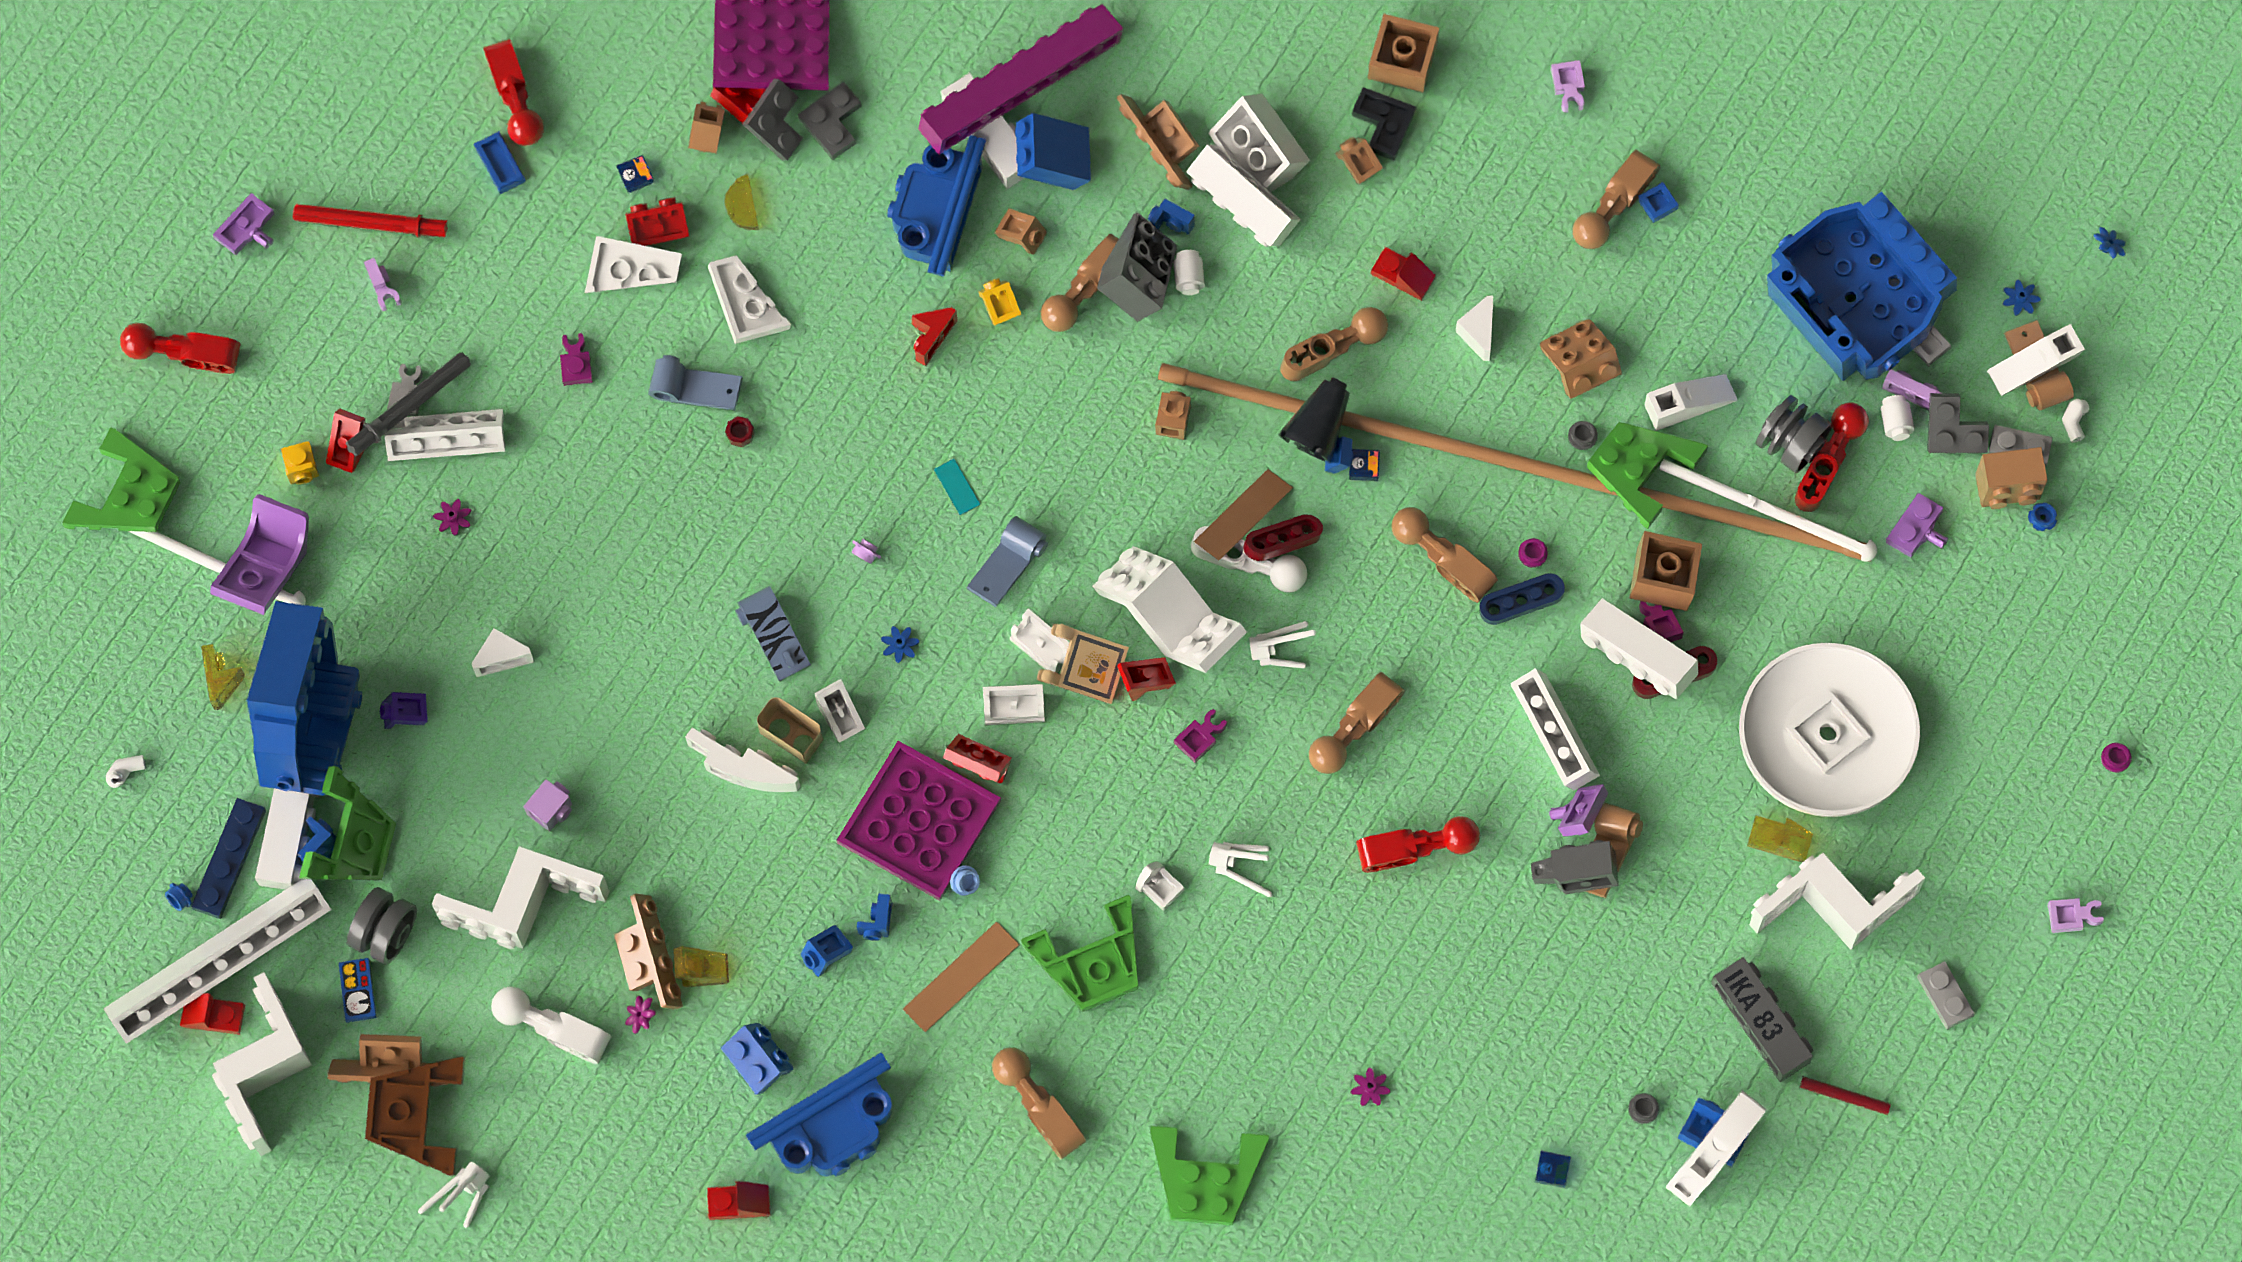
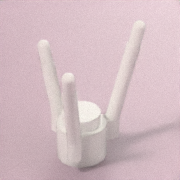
M1304 621L1269 633L1249 637L1252 661L1260 660L1261 666L1277 665L1305 668L1306 664L1303 662L1270 658V655H1276L1274 644L1314 636L1316 631L1309 630L1284 635L1307 627L1308 622Z
M1227 842L1213 843L1209 865L1217 866L1216 873L1226 875L1259 893L1272 897L1271 891L1228 869V866L1234 867L1237 857L1268 861V855L1245 852L1269 851L1268 846L1232 844Z
M470 1162L465 1169L462 1168L451 1181L420 1207L418 1213L423 1214L458 1184L440 1206L439 1210L444 1212L463 1190L469 1194L477 1191L463 1224L465 1228H468L482 1196L489 1188L485 1183L489 1178L488 1173L475 1163Z

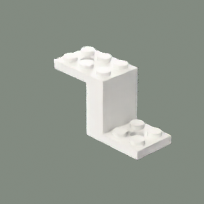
M1134 546L1124 551L1120 555L1119 561L1110 569L1102 572L1098 581L1092 586L1099 595L1125 605L1164 656L1204 673L1247 633L1240 623L1213 613L1173 561Z
M519 846L493 912L437 893L433 899L432 906L439 920H441V924L447 928L458 930L461 927L470 930L469 934L476 938L485 940L486 937L498 940L497 944L505 948L514 949L516 946L523 949L549 883L552 884L551 887L563 893H568L569 890L580 893L579 897L592 903H596L597 900L606 902L610 891L604 875Z
M1824 853L1820 854L1817 858L1812 855L1800 865L1799 868L1801 870L1794 877L1789 874L1777 884L1778 889L1771 896L1766 893L1755 902L1754 906L1756 908L1751 912L1752 918L1749 925L1758 934L1803 896L1849 949L1852 950L1918 895L1925 877L1918 869L1910 875L1908 872L1903 873L1893 883L1895 886L1889 893L1885 891L1880 892L1871 901L1872 905H1870Z
M265 972L254 977L258 987L254 988L253 992L265 1013L270 1011L265 1016L274 1033L214 1062L213 1065L216 1073L212 1074L225 1098L229 1096L230 1098L225 1101V1104L231 1116L234 1117L237 1124L242 1123L237 1128L243 1141L247 1144L250 1151L256 1149L260 1156L272 1150L246 1098L312 1066Z

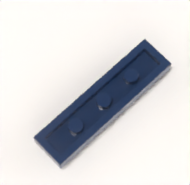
M239 798L236 799L191 907L193 910L218 919L222 918L266 813L265 807Z

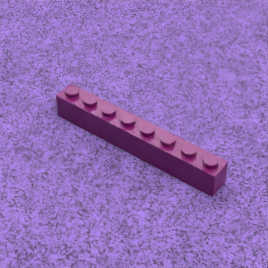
M1103 3L1094 9L1090 7L1075 21H1067L1062 24L1054 34L1042 36L1033 47L1028 50L1022 49L1018 51L1007 63L995 65L986 76L974 78L960 92L953 91L942 103L937 106L931 105L921 113L918 130L936 152L941 154L1120 43L1124 28Z

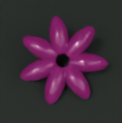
M459 499L455 500L452 508L446 502H441L444 513L433 515L434 519L443 521L439 526L440 532L450 527L452 534L456 536L459 531L458 525L470 527V523L463 517L469 515L471 509L464 508L460 510L461 501Z
M637 996L635 1006L627 1007V1011L631 1016L626 1019L625 1025H633L632 1032L634 1034L638 1033L641 1026L646 1030L649 1029V1021L651 1017L656 1015L654 1010L649 1009L652 1004V998H647L643 1002L642 997Z
M1371 1068L1367 1069L1366 1079L1358 1074L1354 1075L1355 1081L1360 1086L1353 1088L1350 1092L1353 1095L1362 1094L1361 1106L1366 1105L1370 1098L1375 1105L1380 1106L1379 1094L1386 1095L1390 1093L1388 1088L1380 1086L1386 1080V1075L1382 1074L1374 1079V1072Z

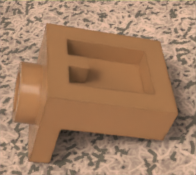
M1351 137L1340 144L1341 150L1335 153L1338 159L1343 160L1357 184L1362 183L1383 169L1366 139Z
M1012 209L1007 210L995 231V234L1000 239L1022 245L1027 253L1032 255L1035 254L1047 233L1036 217Z

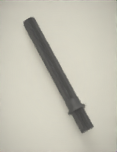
M462 352L458 353L370 424L365 423L363 429L345 443L348 446L347 450L350 453L352 452L354 456H358L373 443H379L385 433L470 367L469 357Z

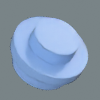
M967 865L958 867L951 876V888L955 893L963 896L974 893L980 884L977 871Z

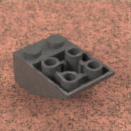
M1138 212L1134 213L1102 267L1097 289L1137 322L1162 309L1177 245Z

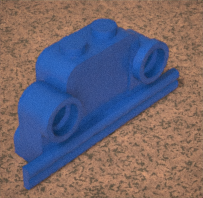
M970 135L964 152L949 148L943 153L938 154L930 144L923 152V164L913 163L909 165L904 175H899L895 191L898 192L896 201L890 202L887 217L892 218L893 229L898 235L902 253L909 259L928 263L927 273L944 277L946 271L951 272L983 169L982 154L986 144V139Z
M881 1052L747 1133L746 1137L755 1151L770 1142L786 1169L792 1173H804L813 1165L816 1172L821 1176H831L833 1174L835 1177L840 1176L850 1169L849 1164L859 1158L861 1161H864L877 1152L875 1148L880 1143L877 1126L883 1125L889 1120L892 1112V1103L890 1096L882 1089L876 1077L888 1071L891 1067Z

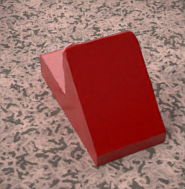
M1384 247L1371 269V275L1421 301L1436 277L1414 253L1411 252L1406 258L1387 247Z
M952 307L911 316L912 325L923 332L917 338L913 347L915 349V359L924 366L928 364L958 321L957 311Z
M340 408L334 412L326 464L349 473L355 471L364 451L358 456H354L352 452L350 453L347 450L348 446L345 443L363 429L366 418Z
M1165 657L1122 662L1117 665L1132 701H1136L1148 691L1170 689L1176 684Z
M208 993L202 994L183 1007L180 1027L240 1035L245 1004L214 999Z
M736 1181V1186L707 1188L709 1220L770 1216L769 1185Z

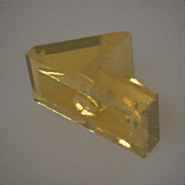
M213 644L203 645L201 649L209 699L214 710H219L243 681L245 674L241 667L225 670L222 652L218 653Z
M1755 816L1747 846L1803 863L1807 858L1813 833L1789 818L1786 819L1784 824Z
M685 946L674 948L675 978L682 979L684 987L729 983L728 955L726 953Z

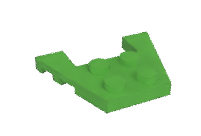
M1618 422L1589 459L1587 468L1611 493L1614 491L1624 501L1623 506L1629 512L1633 511L1640 518V523L1649 529L1662 512L1663 504L1640 492V489L1666 456L1694 470L1707 453L1708 445Z
M110 427L100 447V452L102 455L123 461L125 464L103 508L100 510L73 500L62 522L63 526L66 529L89 527L90 530L118 528L119 531L157 532L181 483L180 479L118 430Z
M330 766L327 769L322 793L345 803L332 856L329 859L316 852H306L299 878L382 880L396 822L373 800H368L353 781L349 782L342 775L343 771L339 767Z
M1130 895L1104 905L1115 934L1060 957L1057 956L1046 929L1021 939V944L1082 1012L1138 989Z
M1150 1126V1135L1171 1220L1233 1225L1263 1152L1267 1147L1269 1135L1241 1133L1239 1164L1175 1159L1178 1128Z

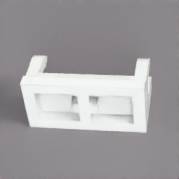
M1028 608L1022 616L1023 620L1018 626L1013 625L1010 640L1045 670L1058 673L1062 669L1069 642L1066 639L1053 636L1051 634L1052 628Z
M1043 684L983 687L985 725L1045 722Z

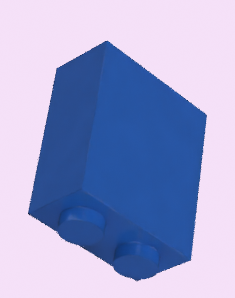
M1032 113L1016 122V163L1019 177L1075 190L1091 181L1089 127Z

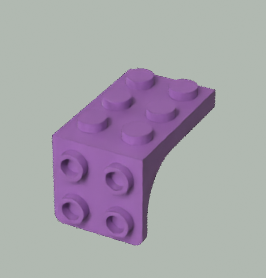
M257 494L253 499L252 515L246 534L237 550L212 583L210 594L264 615L307 553L308 514L298 508H293L272 498Z

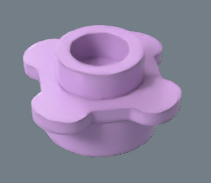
M862 539L861 543L855 540L852 541L855 544L852 553L864 561L872 564L876 557L881 558L876 553L878 547L865 539Z

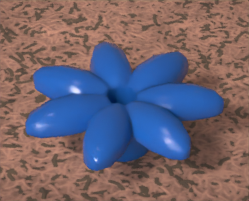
M2100 227V234H2094V238L2102 243L2099 249L2104 253H2109L2113 259L2116 258L2117 253L2123 257L2126 255L2122 248L2125 246V241L2116 239L2117 233L2115 230L2109 233L2104 227Z
M2016 280L2015 290L2009 287L2004 288V292L2010 298H2007L2003 305H2014L2015 316L2019 315L2022 307L2026 312L2032 314L2034 310L2031 303H2037L2041 299L2036 295H2030L2035 288L2034 284L2023 288L2021 281Z
M892 626V637L883 636L881 638L882 642L890 645L883 651V655L888 656L895 652L897 663L901 662L903 653L908 657L914 658L915 654L910 647L919 644L920 641L916 638H909L911 634L910 627H907L900 634L899 630Z

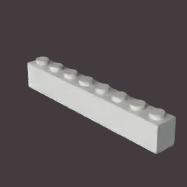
M301 879L103 1009L127 1044L329 912L331 908L311 879Z

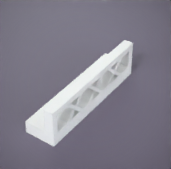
M503 409L406 417L384 434L388 461L505 452Z

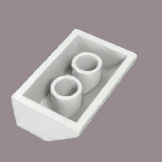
M1263 94L1242 96L1208 132L1216 145L1270 192L1292 180L1310 161Z

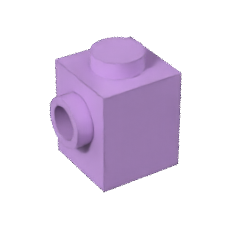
M545 779L523 806L524 810L530 818L550 832L558 821L562 823L569 816L572 810V802L568 796L570 792L559 782L556 781L552 784Z

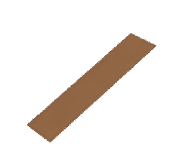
M1267 469L1193 542L1219 561L1293 487Z
M998 922L994 923L910 1001L903 1010L926 1032L1019 944Z

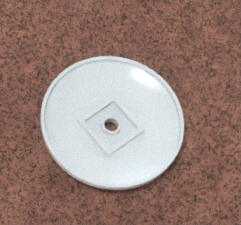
M1816 643L1801 646L1780 655L1757 675L1747 691L1741 708L1739 736L1742 752L1749 769L1769 794L1783 804L1800 812L1823 817H1840L1866 811L1886 800L1899 788L1909 774L1917 755L1920 740V724L1916 705L1910 691L1899 675L1885 662L1871 653L1853 646L1838 643ZM1824 727H1830L1836 732V738L1829 741L1825 740L1820 736V730Z

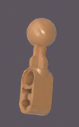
M1637 149L1634 150L1608 183L1604 195L1600 198L1601 205L1596 212L1584 213L1574 222L1572 232L1578 245L1585 249H1596L1604 245L1610 234L1609 221L1613 216L1621 215L1626 207L1630 208L1637 201L1638 196L1653 181L1661 165Z
M1112 233L1107 235L1083 261L1077 271L1078 275L1071 281L1069 291L1065 295L1049 297L1042 305L1041 319L1050 330L1063 332L1073 327L1078 317L1077 306L1084 299H1090L1097 291H1100L1097 289L1102 267L1119 240Z
M1374 307L1362 308L1353 316L1351 326L1343 330L1334 329L1326 334H1316L1289 348L1280 366L1281 374L1289 381H1299L1326 367L1331 360L1346 353L1349 346L1358 341L1364 344L1378 343L1385 337L1388 331V320L1385 314ZM1314 348H1323L1327 354L1320 355L1315 352Z
M1406 507L1395 514L1392 520V532L1395 538L1407 545L1418 543L1427 551L1428 558L1436 564L1438 572L1470 600L1478 603L1498 581L1496 575L1459 544L1453 545L1446 538H1438L1429 531V520L1420 509Z
M1383 672L1378 673L1348 707L1346 715L1339 722L1340 729L1333 736H1322L1312 743L1309 749V761L1313 768L1324 774H1332L1339 771L1347 759L1346 747L1353 740L1360 739L1367 731L1371 732L1399 702L1405 690Z
M1014 1047L1002 1049L996 1054L992 1062L994 1077L1003 1085L1016 1087L1022 1096L1021 1103L1028 1111L1027 1114L1055 1154L1062 1160L1085 1143V1137L1053 1095L1050 1096L1043 1086H1037L1029 1076L1031 1063L1026 1053Z

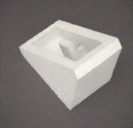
M1486 296L1461 317L1456 325V333L1483 361L1490 360L1493 296Z
M493 628L472 661V667L476 677L534 663L529 647Z
M841 679L814 693L817 706L839 743L865 729Z

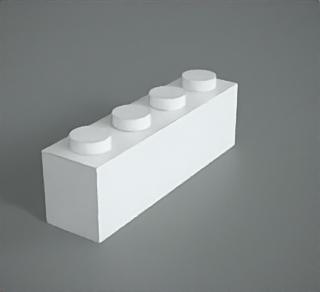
M968 73L941 91L942 102L953 91L960 92L966 88L968 83L974 79L972 75ZM1001 116L972 135L986 139L982 156L1004 186L1009 189L1024 178L1019 177L1017 172L1016 127L1012 122L1008 124Z
M1207 145L1186 171L1193 177L1191 181L1196 187L1211 193L1214 196L1212 200L1215 204L1225 210L1228 208L1235 215L1233 219L1242 227H1249L1255 232V239L1266 247L1280 246L1301 220L1218 145Z
M1603 598L1580 623L1581 638L1586 645L1593 649L1598 648L1615 664L1621 663L1630 669L1631 673L1638 679H1645L1653 684L1655 689L1663 695H1670L1677 700L1698 675L1697 659Z
M1535 668L1510 683L1564 786L1575 791L1599 777L1600 775L1547 675Z
M274 789L255 876L259 886L286 890L301 880L299 876L302 865H300L301 858L298 852L310 841V837L307 836L309 825L306 820L310 816L315 820L316 809L313 808L314 798L320 795Z

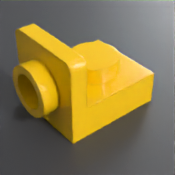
M997 278L984 283V289L978 291L979 296L983 298L993 325L1021 315L1009 282H1000V279Z
M309 441L281 448L286 467L285 471L290 484H306L311 482L313 478L319 477Z

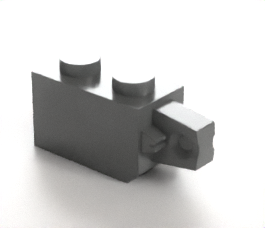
M1595 840L1581 846L1565 845L1560 847V849L1551 850L1550 858L1531 863V875L1535 884H1557L1559 890L1564 894L1619 886L1617 857L1610 841Z

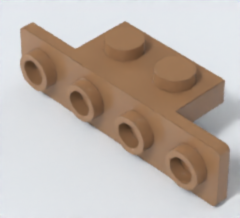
M1120 94L1117 100L1121 104L1119 107L1121 113L1128 120L1133 121L1137 127L1135 129L1137 136L1144 143L1147 142L1152 149L1150 154L1159 165L1165 167L1168 172L1166 174L1168 181L1176 188L1180 187L1189 190L1193 185L1178 164L1196 150L1199 145L1171 104L1163 100L1144 116L1131 97Z
M633 894L630 896L637 924L614 934L629 990L639 991L654 983L661 1007L679 1009L683 1007L680 998L681 990L675 980L673 962L668 955L665 945V934L660 927L657 916V906L650 895Z
M361 1034L359 1039L360 1060L333 1059L327 1075L328 1080H337L343 1083L350 1081H367L370 1083V1078L431 1063H422L421 1036ZM431 1082V1086H440L448 1084Z

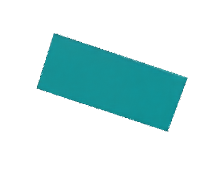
M955 459L933 469L959 515L980 505Z

